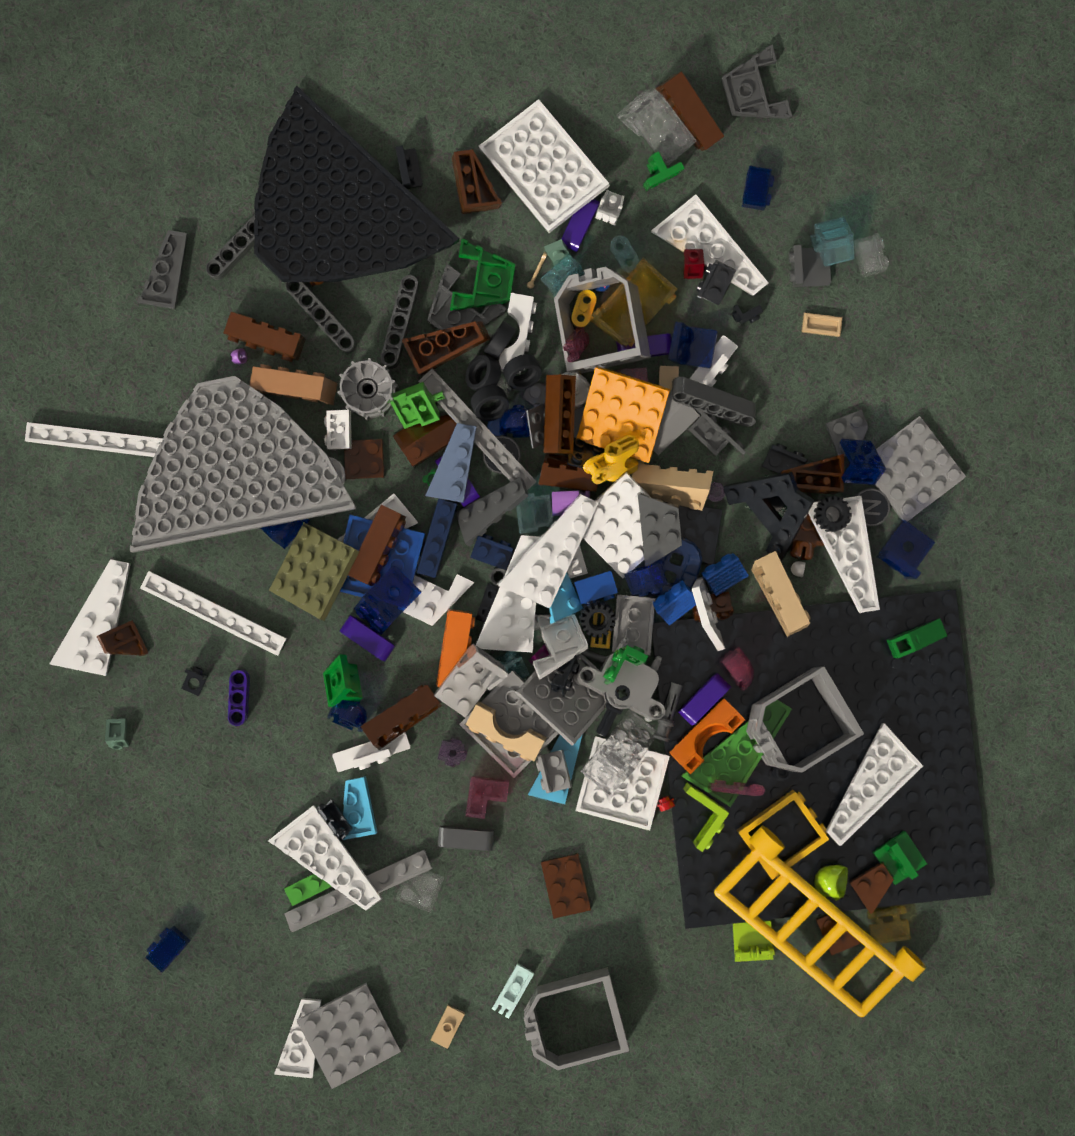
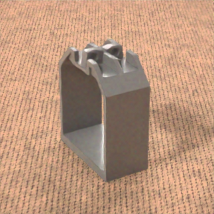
M607 267L596 269L597 271L592 268L585 269V275L579 276L578 273L569 275L554 298L567 372L582 374L595 371L597 366L609 368L651 358L638 286ZM622 282L625 286L636 348L579 360L569 304L577 292Z
M824 666L811 668L754 703L746 729L750 739H755L757 742L753 746L756 753L764 754L761 758L766 765L792 772H804L864 734ZM812 679L844 735L796 765H788L762 721L765 707Z
M608 967L539 985L524 1008L525 1036L527 1041L531 1040L533 1056L556 1070L629 1051ZM603 981L618 1040L560 1056L548 1051L535 1009L539 999Z

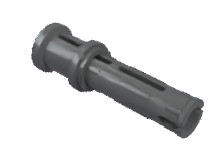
M671 682L665 704V715L657 720L659 724L656 734H653V738L666 742L670 741L669 735L671 728L674 727L673 717L683 688L682 685Z

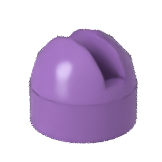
M244 349L232 351L230 356H232L233 360L231 361L234 364L246 363L247 353Z

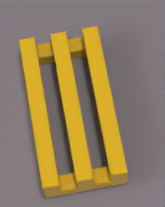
M599 612L594 613V625H597V617ZM602 613L600 624H602L605 619V616ZM608 631L606 645L602 644L603 634L599 638L598 644L595 643V637L591 635L590 647L610 649L611 631Z

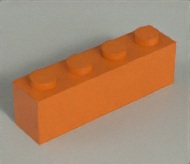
M452 609L447 611L436 682L437 687H440L466 652L467 647L471 646L472 636H469L470 628L473 629L475 617H472L471 612Z

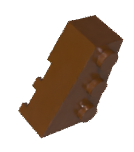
M474 150L454 152L452 164L461 213L467 214L499 209L502 202L497 197L493 185L489 182Z
M555 453L545 454L539 485L596 492L598 484L592 481V475L587 474L582 468L568 465V456Z
M844 454L781 471V474L793 472L798 490L801 492L831 495L844 492Z

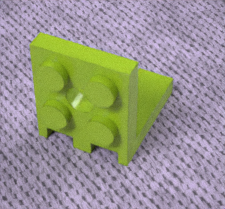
M687 782L683 788L684 791L713 811L693 841L695 847L703 852L704 849L708 850L714 841L712 838L715 833L719 834L725 826L723 822L729 815V812Z

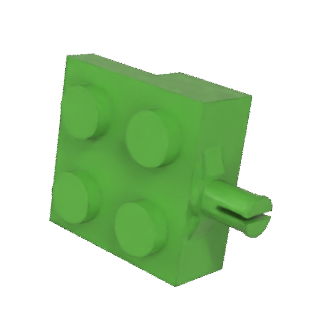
M424 382L393 393L392 398L394 401H390V404L405 429L419 423L421 426H425L440 420L439 410L435 402L446 397L443 391L432 395Z

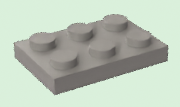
M617 595L612 652L616 651L619 643L625 638L628 640V646L632 648L634 646L642 647L645 649L644 654L650 655L655 609L653 602H655V598Z

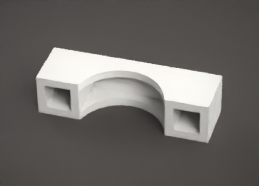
M511 293L508 315L518 323L520 334L517 341L512 346L505 348L500 354L499 364L502 372L505 365L511 359L524 355L525 351H529L530 340H527L528 332L532 333L534 323L530 319L531 314H535L537 306L532 296Z

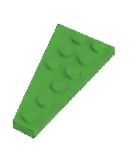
M779 700L765 707L762 720L773 739L792 708ZM748 721L703 757L704 762L692 774L686 771L681 775L729 807L732 806L761 760V756L764 755L763 753H756L753 748L757 742L755 739L751 740L746 732Z

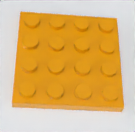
M599 366L595 367L576 439L579 438L585 443L605 449L608 444L627 435H632L639 441V450L630 457L649 463L671 389Z

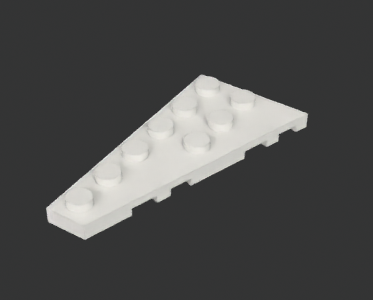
M696 194L651 230L653 234L682 252L685 249H703L704 266L708 267L709 263L713 264L715 260H718L736 269L731 283L752 296L768 284L767 280Z
M580 494L497 585L550 608L599 502Z
M862 497L843 498V501L848 502L847 506L851 507V510H849V513H852V516L849 517L851 521L847 523L845 528L836 532H826L825 529L819 528V524L815 523L817 519H814V515H816L814 509L817 508L816 505L819 502H814L808 514L858 612L880 610ZM829 507L827 509L826 517L828 520L833 522L838 520L839 511L837 508Z
M521 535L505 576L540 538L539 536ZM500 587L476 646L488 650L532 653L536 602Z
M110 559L51 660V665L107 676L112 654L104 653L96 636L118 626L131 563Z
M884 723L881 724L826 829V832L839 846L853 835L923 767Z
M316 806L310 807L268 840V842L281 849L282 852L295 859L299 864L343 893L364 910L370 909L382 899L338 837L333 835L334 833L328 826L327 821L323 819L321 814H318Z

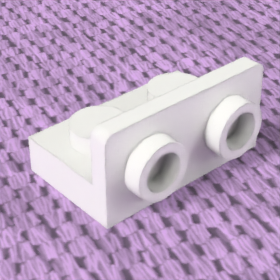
M351 410L327 411V416L324 417V424L327 427V435H325L324 441L327 449H352Z

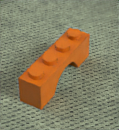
M723 698L669 753L688 773L692 774L704 762L703 748L707 740L719 732L733 733L745 719Z

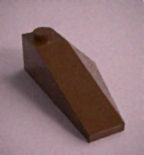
M444 415L440 417V420L425 426H421L419 423L402 429L393 437L411 465L415 468L448 445L457 423L449 415Z

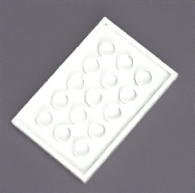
M539 99L479 145L482 153L548 233L552 232L610 186L609 182Z

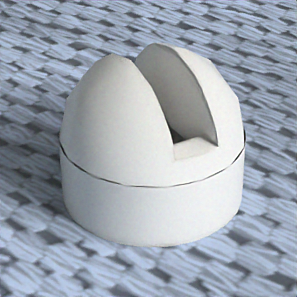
M801 561L793 563L791 566L793 575L803 577L806 563Z

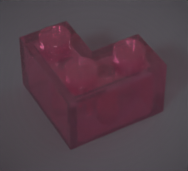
M471 776L466 817L485 819L488 800L507 802L509 781Z

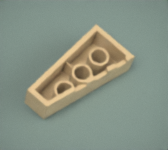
M638 464V470L632 473L631 477L651 498L702 511L710 491L713 471L707 470L706 473H697V469H689V472L678 471L677 467L661 469L657 465Z
M776 551L756 560L751 570L787 637L808 627L811 618L807 610L803 609L801 599L795 592Z

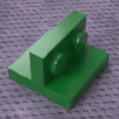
M659 151L652 154L647 160V168L651 175L654 174V176L647 179L643 183V187L648 191L679 175L685 169L682 162L667 169Z
M339 654L323 673L328 707H336L342 700L359 702L363 698L357 664H348L347 655Z
M903 831L873 851L880 863L884 862L894 877V885L907 877L913 880L919 876L916 871L927 865L906 831Z

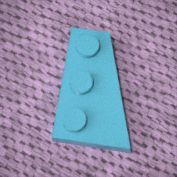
M366 776L346 780L343 815L353 829L343 840L376 834L377 828Z

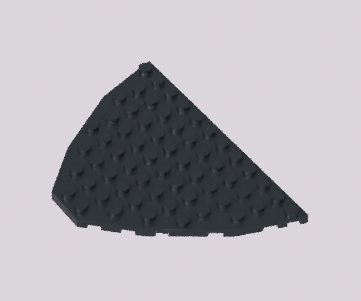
M298 86L294 88L293 95L287 101L286 108L281 117L278 118L268 137V146L254 201V255L281 282H338L404 269L459 242V238L310 97Z

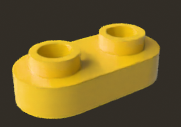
M583 290L577 297L571 316V321L575 327L584 328L590 322L596 304V295L591 290ZM585 297L590 298V303H584L583 299ZM579 315L584 316V321L579 322L577 317Z

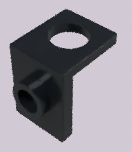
M196 666L186 668L185 673H187L181 689L199 696L208 675L203 673V669ZM190 679H198L199 687L197 689L189 687L188 682Z

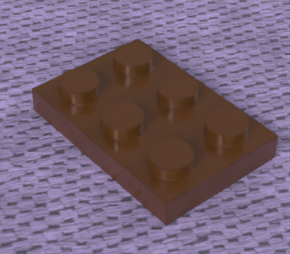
M578 853L541 861L553 919L590 911V903Z

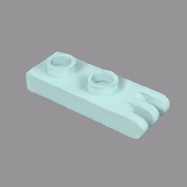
M517 963L492 1009L495 1011L498 1005H501L498 1012L501 1015L505 1009H508L505 1017L509 1019L532 979L534 972Z

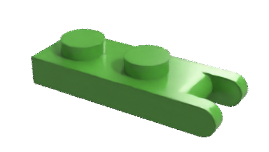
M311 874L285 887L284 890L292 906L332 886L315 874Z

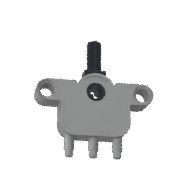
M623 638L622 641L619 643L617 650H619V648L626 646L628 640ZM613 654L607 656L600 671L592 667H584L578 671L576 675L577 681L581 685L603 695L606 702L604 705L606 712L596 730L599 735L607 736L616 715H621L623 709L628 708L649 720H657L665 715L664 705L651 698L659 681L657 670L662 660L660 656L656 657L651 667L645 664L636 666L624 660L615 681L608 685L604 683L605 678L603 675L607 667H611L614 662L611 660ZM584 671L590 673L591 678L589 681L583 679L582 673ZM623 690L622 694H624V696L619 698V693H617V691ZM652 706L658 708L659 713L657 716L652 715Z

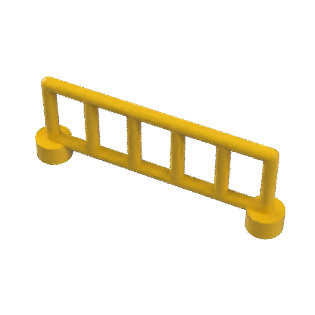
M763 825L749 838L754 849L714 891L717 898L859 1017H865L904 976L914 982L926 969L925 964L906 946H903L895 955L890 953L783 862L777 855L785 848L784 844L772 831ZM762 858L781 875L747 908L729 891ZM791 883L809 899L776 932L758 915ZM819 907L834 919L837 924L804 956L786 939ZM848 931L865 948L832 979L816 966L815 962ZM876 955L893 971L860 1003L842 987Z

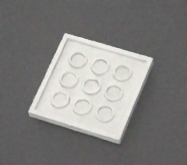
M627 472L595 500L599 504L583 536V539L622 578L627 576L644 560L637 493L641 492L649 496Z
M595 736L576 811L650 830L670 756Z

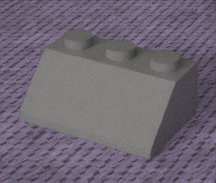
M670 390L653 450L657 455L662 453L700 417L693 408L673 401L672 390Z

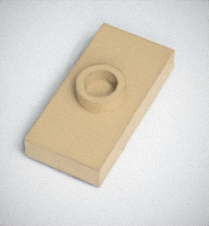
M448 1004L431 1037V1041L448 1049L465 1012Z

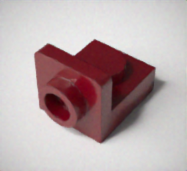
M685 249L684 279L703 278V249Z

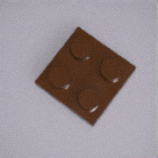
M383 439L351 440L352 449H344L345 479L384 478Z

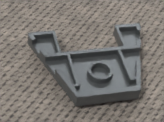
M769 45L759 54L757 53L750 60L722 77L721 80L731 116L792 118L788 100L768 105L758 68L776 64L777 59L773 45Z
M446 264L427 321L438 330L475 321H482L485 326L506 312L507 308L501 304L489 305L481 314L473 308L451 311L452 292L450 289L460 278L461 274Z

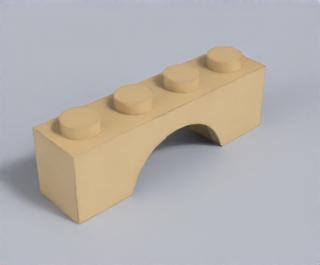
M480 701L475 705L466 723L472 732L477 734L480 732L486 735L487 740L493 743L499 742L503 745L504 749L519 753L520 757L527 761H535L547 738L532 729H528L526 732L518 735L504 732L497 724L496 710Z

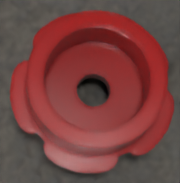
M665 796L659 799L657 807H659L661 812L674 807V798L670 799L669 796Z

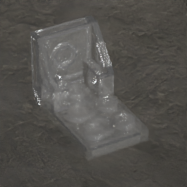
M656 89L644 90L617 114L621 122L635 134L644 137L655 153L659 151L666 166H669L696 142V139L669 103Z
M628 709L610 736L600 745L580 772L611 795L635 770L655 740L653 734H656V730L632 710Z

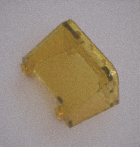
M642 258L626 279L638 286L646 326L666 303L670 305L677 297L675 295L677 288ZM622 283L606 302L601 305L600 309L597 308L591 315L590 321L623 347L629 346L631 348L635 344L625 286Z

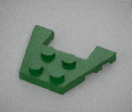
M461 239L459 258L478 260L473 294L452 293L450 310L455 311L509 303L515 264L496 254L488 253L482 247L474 246L465 239Z

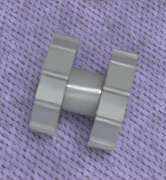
M368 358L367 361L356 363L351 361L352 365L343 374H339L341 377L340 391H337L347 404L346 409L351 410L352 414L355 412L365 417L367 421L369 418L385 417V413L392 407L390 401H394L392 398L393 393L399 388L395 380L390 376L389 369L386 365L381 366L373 362L371 358ZM372 385L373 392L368 395L364 394V387Z

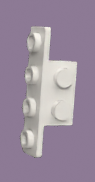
M723 335L690 379L713 387L717 381L714 379L718 372L721 375L729 366L726 362L738 346Z
M405 732L381 750L374 747L371 742H367L334 753L332 756L338 772L353 767H359L362 770L370 767L372 762L377 761L380 764L389 761L388 757L392 756V754L410 749V743Z

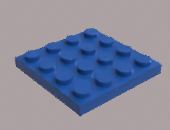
M350 515L343 543L359 551L373 520ZM405 528L399 531L397 544L393 549L391 548L388 554L389 560L380 571L381 577L379 581L372 587L351 576H347L340 592L407 608L425 533Z

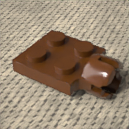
M807 514L798 531L790 551L792 557L797 559L801 557V560L812 559L815 547L824 546L809 514Z

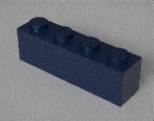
M438 498L417 573L437 578L458 504Z

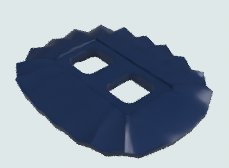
M681 537L682 546L651 565L646 566L645 584L653 594L657 596L665 595V592L671 590L672 586L680 583V581H684L692 589L698 578L702 563L701 550L694 542ZM672 553L684 556L680 566L670 562ZM666 570L677 574L674 583L663 580Z

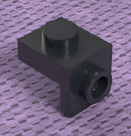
M735 305L732 308L733 312L731 314L736 323L740 322L743 325L750 321L752 324L761 318L760 314H762L763 310L758 305L743 314L739 306Z

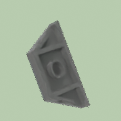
M639 492L637 494L645 566H649L682 546L679 510L677 505L665 503L660 499H654Z

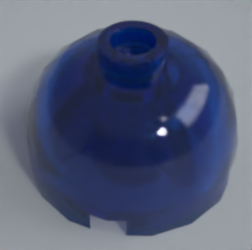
M514 405L513 408L505 411L500 418L499 433L506 437L507 433L513 434V438L530 437L526 410L529 409L524 408L523 405Z
M342 700L331 707L327 718L333 717L332 722L350 730L356 727L358 732H362L363 730L360 726L367 721V711L360 704L361 701Z

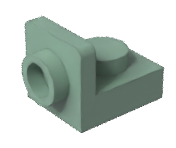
M562 239L544 246L556 272L574 265L570 250Z
M126 718L106 720L105 742L107 745L115 750L129 747V742L126 739Z

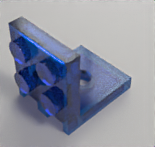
M902 520L876 557L887 563L893 570L898 571L904 578L917 579L921 572L916 568L935 544V541L906 520ZM906 541H910L913 545V549L910 552H906L903 549V544Z
M393 566L361 598L354 609L361 619H365L370 623L373 631L379 632L382 635L422 591L397 567ZM391 588H396L399 591L398 597L391 596Z

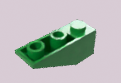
M939 618L889 638L886 641L893 658H901L947 637V633Z

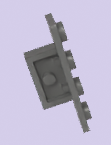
M695 409L701 416L688 430L715 456L729 442L742 455L746 454L743 450L745 446L738 439L734 441L730 437L732 433L725 426L720 428L716 424L718 420L713 415H707L705 412Z

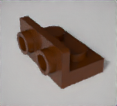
M729 592L721 593L718 596L710 594L713 603L710 605L712 612L716 613L719 620L730 618L733 615V607L731 606ZM694 606L692 608L694 621L699 620L701 622L697 606Z

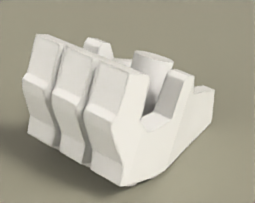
M606 190L601 198L595 218L599 220L603 218L602 221H609V224L616 225L623 207L624 196Z

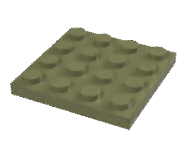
M303 522L269 591L318 619L325 621L360 551Z

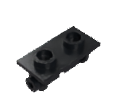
M577 655L574 656L573 660L571 659L557 669L563 675L556 673L551 683V690L554 692L562 691L563 697H565L567 691L571 690L573 675H576L579 671L580 664L578 663Z
M330 799L326 805L320 804L317 807L318 814H321L323 819L327 821L328 826L334 833L333 835L342 841L353 828L334 801Z

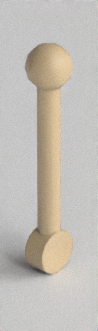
M546 252L543 253L531 281L527 283L529 289L534 287V281L547 257Z

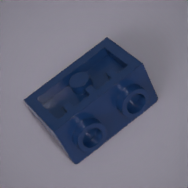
M483 534L482 537L477 536L470 558L507 570L514 548H511V543L502 540L500 543L492 541L494 537Z

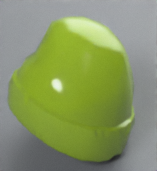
M828 865L819 869L815 875V889L825 897L840 900L846 892L848 868L842 865Z

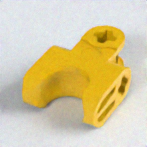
M627 435L608 444L605 447L604 453L596 455L585 462L583 470L587 474L592 475L591 479L595 484H600L605 480L615 482L625 472L629 475L638 470V461L630 456L639 450L638 439L632 435Z

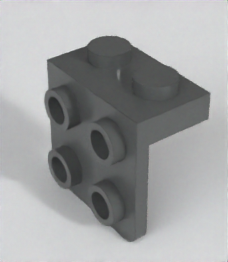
M794 245L788 252V261L791 263L792 269L789 271V279L792 282L793 288L830 285L829 249L827 247L802 248L801 245Z

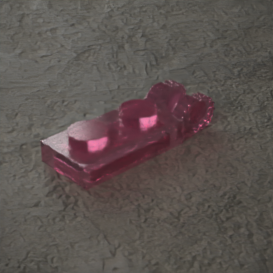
M584 327L576 328L565 341L563 349L570 353L567 357L568 362L578 360L582 352L589 345V335L585 332Z
M714 780V783H709L708 787L709 791L750 796L765 794L764 787L758 784H751L749 787H745V783L741 782L726 785V781Z

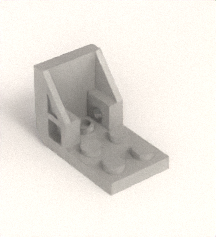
M473 643L434 693V696L466 718L487 689H493L507 677L508 672L505 665Z

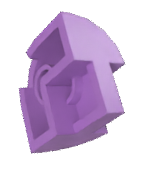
M579 491L552 492V516H561L580 494L590 498V491H585V493H579Z

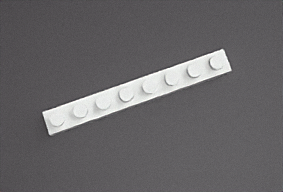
M27 422L25 434L26 442L148 457L155 456L158 446L161 445L163 440L162 438Z
M148 571L140 587L279 656L287 638L151 571Z

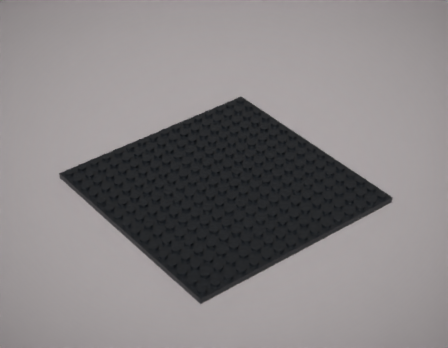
M956 589L878 598L880 610L862 613L858 612L853 601L802 606L804 610H807L811 618L809 620L810 624L808 627L788 637L773 610L733 614L730 618L724 620L717 618L718 623H715V625L720 630L725 649L717 651L699 620L694 621V618L676 620L670 626L666 622L653 623L655 659L657 656L662 658L657 670L659 677V702L665 707L671 682L683 686L673 717L674 727L670 731V741H664L665 754L670 756L667 764L670 799L674 798L673 802L675 804L671 809L685 929L746 922L717 898L714 893L717 886L751 852L737 832V829L791 790H794L796 793L800 792L806 800L804 805L807 809L812 808L817 815V818H815L819 825L822 823L827 829L882 723L895 734L923 767L841 846L829 834H826L829 838L828 841L790 868L815 888V875L819 869L828 865L847 867L848 879L844 897L840 900H834L832 897L826 898L841 911L867 909L850 884V881L880 864L873 851L903 831H906L927 865L916 871L919 876L913 880L907 877L896 885L892 882L876 908L991 895ZM936 619H941L947 637L901 658H893L886 641L887 639ZM821 666L826 668L864 733L804 772H792L791 778L785 782L776 780L773 776L774 767L766 765L761 758L731 807L683 778L681 775L686 770L669 753L723 698L743 716L745 721L740 725L742 726L749 720L754 703L811 668ZM718 673L731 688L698 722L691 726L678 711L713 675ZM812 679L777 699L792 708L774 737V741L787 764L796 765L844 735ZM719 732L711 736L704 745L703 757L732 733ZM780 769L779 774L784 775L785 770ZM687 782L729 812V815L723 822L725 826L719 834L715 833L712 838L714 840L708 850L704 849L703 852L695 847L693 841L713 811L684 791L683 788ZM794 800L748 832L752 836L762 825L772 831L785 846L777 855L783 862L820 837ZM758 861L729 892L749 908L778 877L772 880ZM789 883L758 917L762 920L792 917L809 898ZM817 907L811 915L824 914L825 912Z

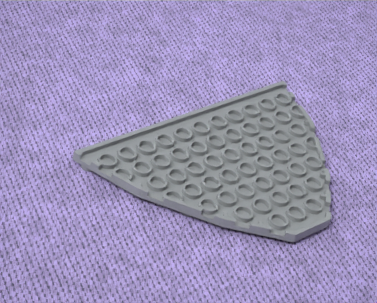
M236 376L197 383L188 400L186 399L173 422H170L166 428L162 443L158 446L148 469V475L138 492L135 512L136 520L132 531L133 539L132 546L130 545V552L134 553L354 510L356 506L329 456L279 405Z

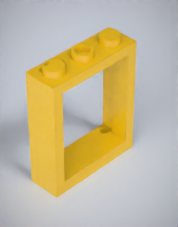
M791 790L737 829V832L752 851L754 846L749 841L751 836L748 832L794 800L820 837L786 860L785 863L789 867L829 840L826 835L828 833L822 823L820 825L817 823L815 812L811 807L807 809L804 805L806 800L800 792L796 793L794 790ZM762 858L759 860L772 880L780 875Z

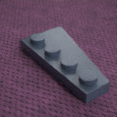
M457 423L425 496L464 503L477 426Z

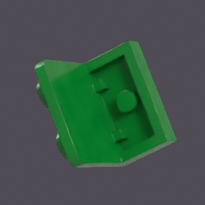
M626 645L619 648V650L616 649L611 659L614 662L611 667H607L603 675L605 678L604 683L608 685L615 681L624 660L638 666L646 662L648 655L644 654L645 651L637 646L632 648Z

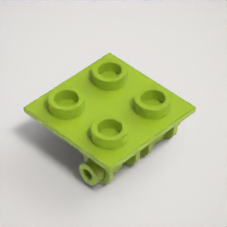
M764 921L771 927V921ZM747 922L733 924L735 962L773 960L774 948L769 940Z

